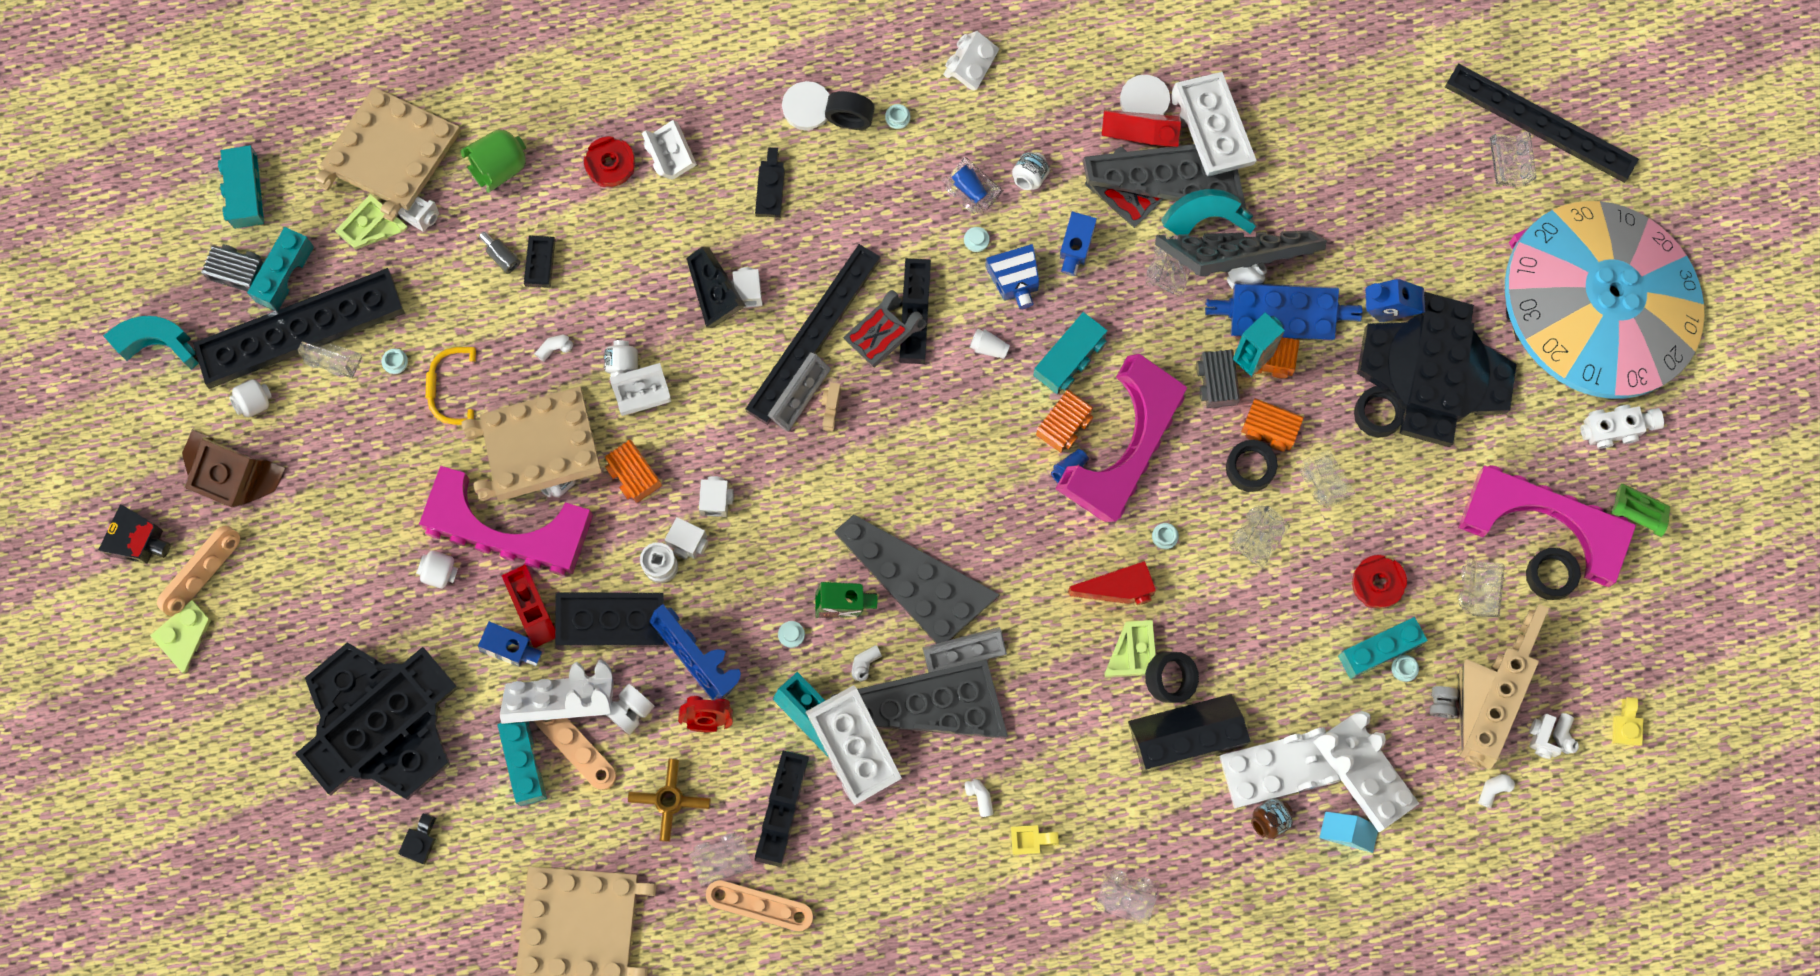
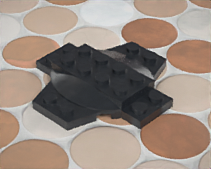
M1424 292L1425 313L1418 314L1407 322L1368 323L1366 325L1357 374L1384 391L1389 389L1395 393L1399 400L1397 404L1403 410L1400 428L1401 435L1450 448L1454 444L1457 422L1470 413L1475 415L1507 414L1510 411L1517 364L1482 343L1480 337L1474 331V323H1471L1474 305Z
M347 642L305 677L315 708L319 712L320 720L319 725L316 727V736L297 751L295 755L328 795H333L352 778L373 779L404 799L409 800L450 765L436 728L438 709L440 708L438 705L455 692L458 687L424 647L420 648L402 664H383Z

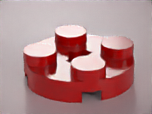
M606 136L595 140L588 147V152L583 160L584 167L589 178L600 187L621 185L633 175L635 157L627 142ZM605 158L616 159V162H614L613 166H604L603 164L606 163Z
M1384 555L1367 557L1353 572V591L1356 597L1369 608L1385 609L1395 605L1401 599L1407 586V576L1403 567L1397 561L1386 558ZM1378 575L1380 579L1385 578L1386 583L1383 584L1382 589L1374 586V576Z
M690 696L687 698V703L679 708L678 722L681 725L682 722L687 723V729L691 731L717 732L718 726L724 725L725 730L732 725L733 710L730 707V701L727 699L703 700L700 696Z

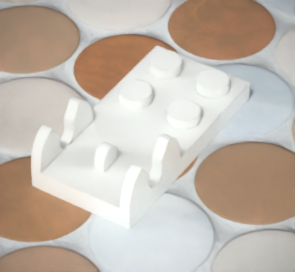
M1223 72L1175 83L1172 90V104L1180 105L1181 125H1188L1207 177L1254 165L1257 160Z
M599 660L595 666V675L587 676L584 667L580 663L575 662L570 668L569 678L541 679L531 682L515 681L505 684L500 710L501 724L611 714L614 687L611 668L605 661Z
M854 685L806 711L832 763V768L841 780L845 793L854 805L902 779Z
M1359 711L1313 742L1378 832H1381L1416 807L1419 802L1380 750L1386 741L1384 733L1375 732L1374 734H1369L1366 731V725L1370 723V714Z
M1325 727L1314 729L1305 734H1294L1278 741L1220 755V761L1234 809L1340 782L1339 776L1313 742L1326 733Z

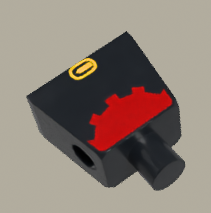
M120 504L98 550L109 557L148 564L152 554L162 558L166 557L170 550V543L160 540L163 533L161 528Z

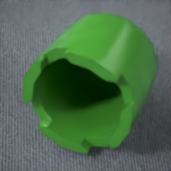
M495 130L460 150L462 158L468 157L471 163L467 167L480 187L487 186V193L518 174L526 164V157L523 151L526 149L524 142L519 136L514 137L506 130Z

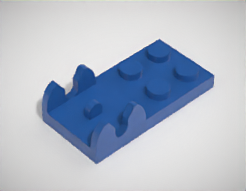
M662 604L654 611L649 622L711 700L724 699L738 683L741 676L740 669L729 670L724 674V671L717 667L723 662L726 652L716 649L704 655L696 646V638L690 630H684L678 623L680 619L672 608L667 609Z

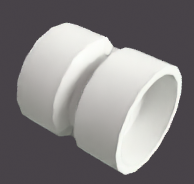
M655 542L643 549L640 555V564L646 576L655 583L663 584L671 581L678 571V562L671 548L666 544Z
M628 684L619 694L620 700L612 702L611 714L606 716L627 734L631 735L640 724L638 719L640 717L645 718L655 706L638 690Z

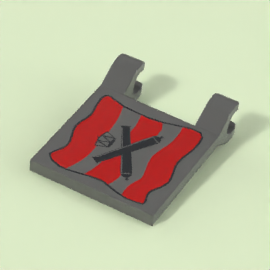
M1118 147L1114 151V153L1127 152L1123 147ZM1087 180L1085 182V185L1092 192L1105 201L1133 228L1163 200L1162 198L1089 185Z
M890 290L885 295L881 304L843 337L874 368L912 333L918 332L926 326V321L919 312L912 313L905 325L890 312L902 305V300L894 290Z

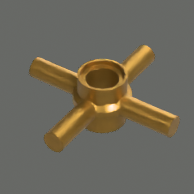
M668 759L666 785L660 788L656 794L631 791L628 793V802L654 804L657 810L662 813L659 841L670 842L673 815L678 813L682 807L710 809L711 798L683 796L681 790L676 787L679 767L678 759ZM670 793L675 794V804L671 807H664L662 803L664 796Z

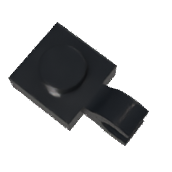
M423 813L420 817L417 831L408 829L398 854L425 865L436 840L430 837L429 834L437 818Z

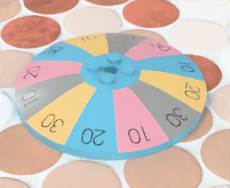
M1582 201L1566 204L1551 210L1535 221L1519 238L1510 255L1505 275V299L1514 331L1535 362L1549 375L1566 386L1579 392L1602 398L1624 399L1637 397L1657 390L1673 380L1683 371L1694 356L1700 343L1704 326V301L1699 279L1693 265L1680 245L1660 225L1643 214L1625 206L1602 201ZM1610 286L1618 289L1619 297L1614 296L1610 292Z

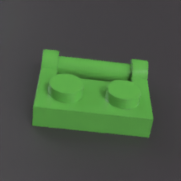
M1621 483L1616 492L1615 504L1611 514L1617 517L1624 516L1653 530V534L1662 537L1669 524L1670 506Z

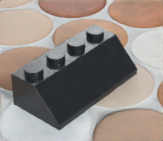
M1232 694L1128 721L1142 773L1245 747L1251 742L1243 715Z

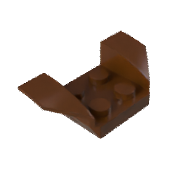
M193 429L191 430L182 451L188 475L185 484L186 489L231 508L245 505L276 490L286 469L285 467L266 459H254L213 442V437Z

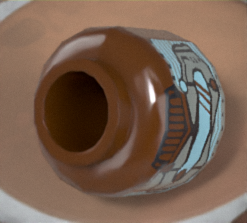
M1275 798L1269 799L1256 807L1252 814L1251 824L1256 833L1262 838L1275 839L1288 831L1293 824L1291 817L1293 816V811L1289 804Z

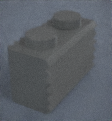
M223 244L222 247L213 245L201 273L209 281L248 292L263 262L261 257L253 252L247 251L244 255L238 253L237 249L229 245Z
M1232 349L1203 352L1200 361H1196L1198 377L1202 376L1203 385L1200 386L1201 401H1206V408L1237 406L1240 401L1236 366L1233 360L1234 352Z

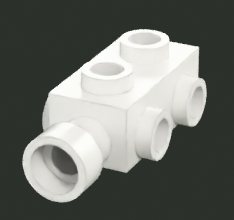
M1630 405L1616 407L1612 412L1605 413L1604 410L1590 412L1589 416L1584 420V425H1581L1580 430L1583 440H1589L1590 446L1597 444L1598 449L1613 446V441L1622 440L1623 444L1639 441V437L1646 432V429L1649 428L1651 431L1662 429L1664 427V418L1659 408L1647 410L1646 413L1642 414L1640 406L1631 408ZM1626 418L1631 419L1632 425L1627 423ZM1606 423L1608 425L1607 430H1604L1600 424Z

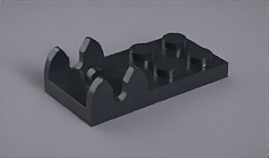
M556 592L555 648L566 651L573 647H580L583 650H595L598 647H663L664 639L649 621L654 611L664 604V594Z

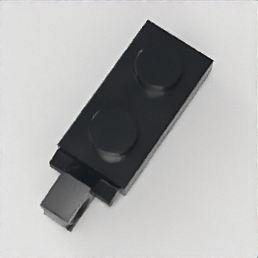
M768 147L767 161H761V166H759L755 208L756 217L781 218L785 168L784 162H778V148Z

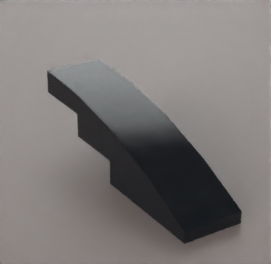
M905 258L902 323L905 325L912 313L919 312L926 321V326L922 330L912 333L900 344L899 363L925 364L931 259Z
M782 751L755 854L756 862L777 867L782 866L809 756Z

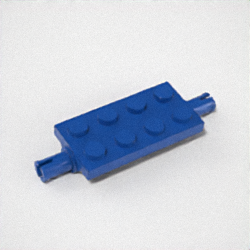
M1234 283L1233 296L1229 300L1206 299L1205 315H1225L1231 318V336H1242L1266 312L1270 317H1276L1283 325L1285 330L1283 338L1335 340L1336 323L1338 320L1361 322L1362 315L1359 313H1362V305H1339L1338 287Z

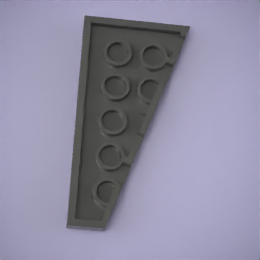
M1195 144L1086 156L1083 159L1086 180L1089 185L1177 201L1194 191L1218 189L1239 197L1242 204L1238 210L1241 207L1246 209L1238 169L1207 177Z
M1282 231L1280 236L1269 235L1266 232H1256V237H1244V233L1204 234L1201 239L1190 237L1188 234H1179L1178 239L1169 240L1166 239L1165 235H1156L1155 240L1156 246L1178 260L1180 264L1194 271L1198 276H1209L1211 273L1220 271L1229 272L1231 269L1240 267L1249 268L1254 264L1272 263L1274 260L1283 258L1292 259L1294 256L1303 254L1312 255L1314 252L1325 250L1327 240L1313 231Z
M852 515L834 531V534L936 644L951 640L1000 596V594L856 515Z
M987 659L857 689L876 727L1001 739L1008 737Z

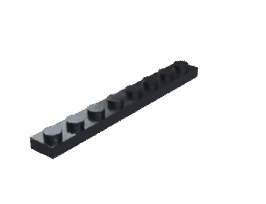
M1459 63L1445 85V88L1623 183L1628 180L1639 160L1635 156Z
M858 244L745 408L747 413L766 425L769 424L771 418L768 416L769 412L810 352L817 354L880 262L881 258L879 255Z

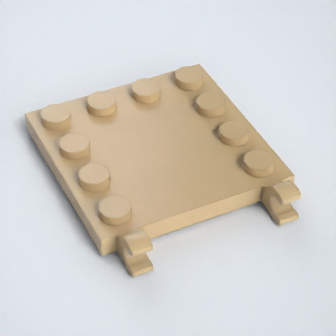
M373 87L320 163L322 170L317 174L315 180L320 182L318 185L320 188L328 191L338 177L386 200L380 211L385 213L383 218L393 222L401 208L407 211L410 209L461 133L460 127Z
M580 386L480 414L481 421L474 419L462 421V428L466 432L467 440H472L484 435L493 481L479 480L473 483L475 493H478L479 501H484L494 496L497 497L498 501H503L601 473L587 408Z
M528 867L515 976H647L648 969L629 967L636 895L656 896L657 885L638 883V875Z

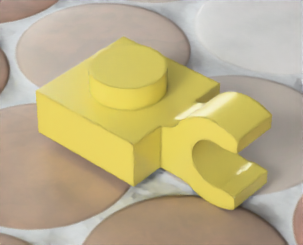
M1626 697V699H1622L1621 716L1613 717V744L1642 746L1643 718H1635L1638 709V698Z
M1038 825L1011 827L1013 855L1040 854L1041 845H1059L1058 832L1039 833Z

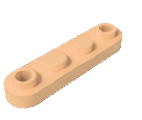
M221 526L216 529L159 595L157 600L158 608L168 616H174L176 613L181 612L185 605L195 597L237 548L240 542L239 533L230 526Z
M568 718L551 719L548 722L544 720L535 721L540 730L594 788L607 790L614 785L616 781L615 769ZM600 771L606 772L604 780L597 779V774Z
M722 880L714 881L706 890L708 903L716 909L797 932L807 930L813 922L811 909L800 902ZM718 890L725 891L726 895L723 900L716 899L715 894ZM798 912L803 913L805 916L804 921L801 923H797L794 920V916Z

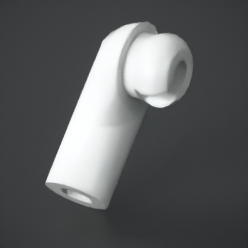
M564 334L550 337L534 355L545 362L554 350L561 349L562 352H569L573 347V342Z
M876 645L854 657L851 673L855 680L859 682L865 681L869 676L870 663L882 657Z
M1561 713L1554 729L1553 737L1558 747L1562 748L1563 753H1575L1579 748V744L1569 733L1574 717Z
M1500 774L1487 780L1478 804L1491 808L1497 793L1503 791L1511 792L1514 789V780L1505 774Z
M978 779L966 781L964 784L966 795L972 796L976 794L980 816L993 815L991 796L986 787Z

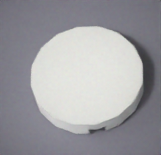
M1137 75L1129 79L1123 86L1120 95V105L1123 112L1165 115L1170 103V93L1165 83L1151 75Z
M805 81L796 83L783 96L782 109L786 120L790 125L800 130L809 131L819 126L821 127L827 122L825 109L830 94L823 86L815 82Z

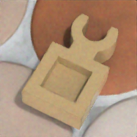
M830 382L829 390H824L822 405L826 407L822 426L825 431H834L841 394L839 383Z

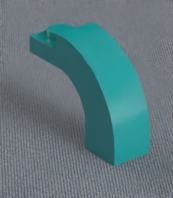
M1218 189L1198 190L1181 197L1168 209L1161 219L1163 227L1177 236L1179 234H1189L1198 222L1208 217L1225 218L1249 234L1256 227L1252 219L1253 214L1243 207L1238 210L1242 204L1239 197Z
M134 317L119 323L103 335L126 361L147 346L165 345L171 348L191 370L199 364L194 358L196 355L195 350L187 343L191 338L178 325L161 317Z

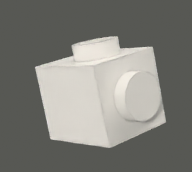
M744 267L738 271H733V281L731 283L746 305L744 308L762 306L758 269Z
M710 476L708 480L701 479L700 515L727 517L728 505H733L734 490L729 489L728 481H724V478Z
M676 517L664 540L666 545L674 549L673 553L686 560L688 556L695 559L698 553L702 555L708 545L705 530Z

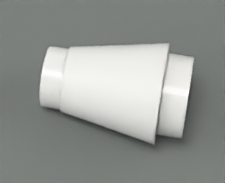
M977 329L969 348L974 349L975 353L1004 359L1010 345L986 329L983 331Z

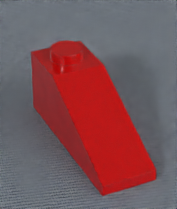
M1104 110L1101 136L1151 145L1178 147L1181 120L1180 116Z
M1145 561L1069 586L1068 590L1069 595L1072 597L1124 604L1136 602L1137 606L1150 602L1152 600L1151 596H1154L1156 592Z
M526 564L501 575L533 647L537 648L554 640L555 627Z

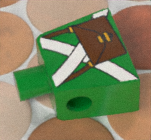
M821 582L815 591V618L859 617L863 609H877V593H863V584Z

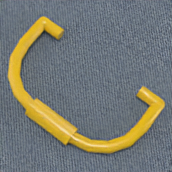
M475 347L445 349L436 355L430 364L429 372L426 373L425 398L428 400L429 409L434 417L443 423L462 425V421L474 419V410L468 409L467 418H449L439 413L434 399H436V366L444 357L456 353H470L469 362H476Z

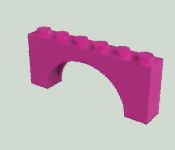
M1141 354L1127 356L1116 376V379L1127 389L1135 412L1134 432L1125 453L1112 466L1099 472L1084 469L1079 465L1068 466L1055 488L1104 522H1116L1124 514V506L1128 498L1135 493L1138 479L1148 469V461L1152 453L1159 448L1161 444L1160 438L1164 431L1172 424V416L1175 410L1183 403L1185 399L1184 393L1188 388Z
M1484 465L1478 472L1458 528L1483 538L1490 531L1493 523L1506 514L1517 511H1535L1547 514L1565 524L1578 538L1586 561L1584 578L1609 588L1617 581L1636 525L1630 523L1629 519L1624 516H1612L1605 513L1601 507L1584 505L1579 503V500L1573 496L1556 494L1548 486H1536L1529 483L1522 476H1511L1503 473V470L1497 466Z
M440 466L419 522L427 536L440 539L441 535L450 538L451 543L459 546H465L466 543L475 545L474 549L490 554V551L493 550L499 552L500 557L510 561L520 558L525 560L524 564L539 569L541 565L550 567V572L560 576H565L566 572L574 573L593 518L590 509L565 502L556 518L539 530L524 534L498 532L482 524L473 515L469 506L467 492L470 478L466 473Z

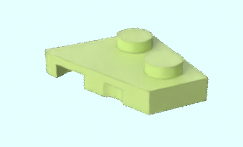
M370 194L335 232L357 250L404 232L408 227L397 217L393 222L383 218L385 213L380 211L382 204Z
M191 600L181 612L172 616L150 636L177 668L185 674L188 672L190 661L195 651L197 652L202 635L206 632L211 620L195 601Z
M1153 620L1125 622L1104 673L1105 678L1145 675L1148 663L1156 655Z

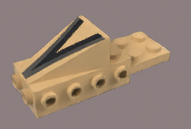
M1538 604L1535 611H1528L1519 631L1523 632V635H1518L1512 648H1507L1504 655H1497L1491 669L1466 659L1458 673L1461 746L1459 756L1464 758V762L1472 767L1480 768L1482 766L1490 770L1499 758L1539 663L1538 660L1529 657L1549 610L1548 607Z

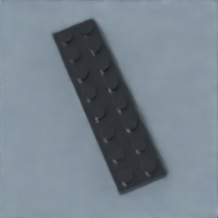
M386 268L193 342L205 385L208 389H211L405 314L391 272Z

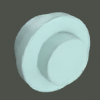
M901 104L892 105L885 113L886 123L894 129L906 127L910 122L909 110Z
M972 227L964 235V244L970 251L981 252L989 244V234L981 227Z
M390 349L382 357V366L390 374H399L406 369L408 357L400 349Z
M1169 523L1157 525L1152 533L1153 543L1158 548L1164 550L1173 548L1179 539L1177 529Z
M795 621L785 622L778 630L779 641L788 648L799 646L805 637L803 627Z
M1400 655L1392 662L1391 671L1397 680L1409 682L1418 675L1419 665L1413 657Z

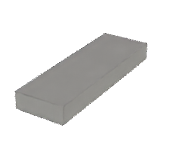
M810 352L768 416L782 429L789 432L831 368L820 357Z
M1000 627L922 647L928 673L1007 654Z

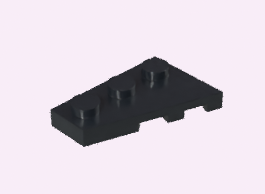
M701 247L686 258L706 328L716 327L746 306L710 247Z

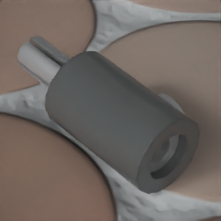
M485 231L479 235V238L488 246L486 253L506 274H510L520 265L521 261L517 255L512 253L500 239L494 241Z

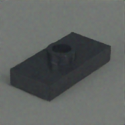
M529 235L524 275L525 287L551 288L555 237Z

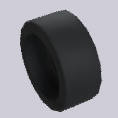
M847 91L834 92L828 96L825 118L832 124L842 128L853 130L867 129L871 126L875 105L870 99L857 93Z
M1373 386L1364 391L1356 402L1354 417L1360 430L1369 436L1380 438L1387 437L1397 431L1401 426L1403 410L1397 404L1399 400L1394 392L1389 389L1384 391L1378 386ZM1381 397L1390 401L1395 408L1394 420L1386 426H1378L1370 422L1365 415V406L1369 400Z
M1255 439L1245 440L1237 444L1230 452L1226 462V474L1230 482L1238 489L1246 492H1256L1266 488L1275 477L1278 468L1277 456L1273 449L1265 442ZM1248 451L1261 454L1267 463L1265 475L1258 480L1252 481L1243 478L1236 468L1237 459L1241 454Z
M1547 548L1540 551L1529 561L1526 569V581L1530 589L1537 596L1546 600H1559L1566 597L1578 586L1581 578V570L1576 558L1570 552L1561 548ZM1547 559L1561 561L1568 570V581L1559 589L1546 587L1538 576L1539 565Z
M1162 652L1155 655L1148 663L1145 672V682L1148 691L1155 699L1165 703H1182L1190 699L1196 692L1199 683V672L1196 663L1190 656L1182 652ZM1170 661L1176 662L1182 672V682L1176 693H1169L1164 688L1162 682V672Z

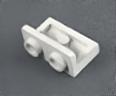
M975 31L970 34H964L957 43L958 49L946 62L945 66L947 69L943 74L946 78L954 76L971 90H977L1000 49L981 33Z
M670 121L654 133L647 130L642 133L645 140L644 146L655 162L653 167L658 175L673 180L697 165L677 121Z
M660 363L610 377L622 416L671 402Z

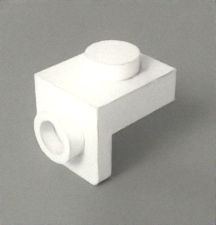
M417 196L408 211L401 208L398 214L400 218L424 232L436 222L439 211L434 201L429 200L426 202Z
M1544 714L1539 719L1535 718L1530 728V734H1533L1529 747L1536 750V755L1546 759L1557 757L1562 752V748L1548 743L1556 721V717L1549 714Z

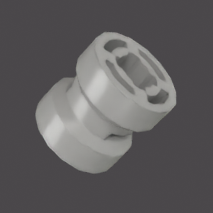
M1444 686L1432 687L1431 696L1434 701L1430 706L1429 714L1434 717L1447 719L1457 718L1458 709L1455 707V704L1459 699V690Z

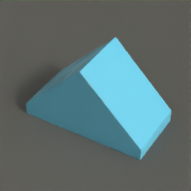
M1325 812L1319 838L1373 853L1378 830L1373 823L1359 816Z

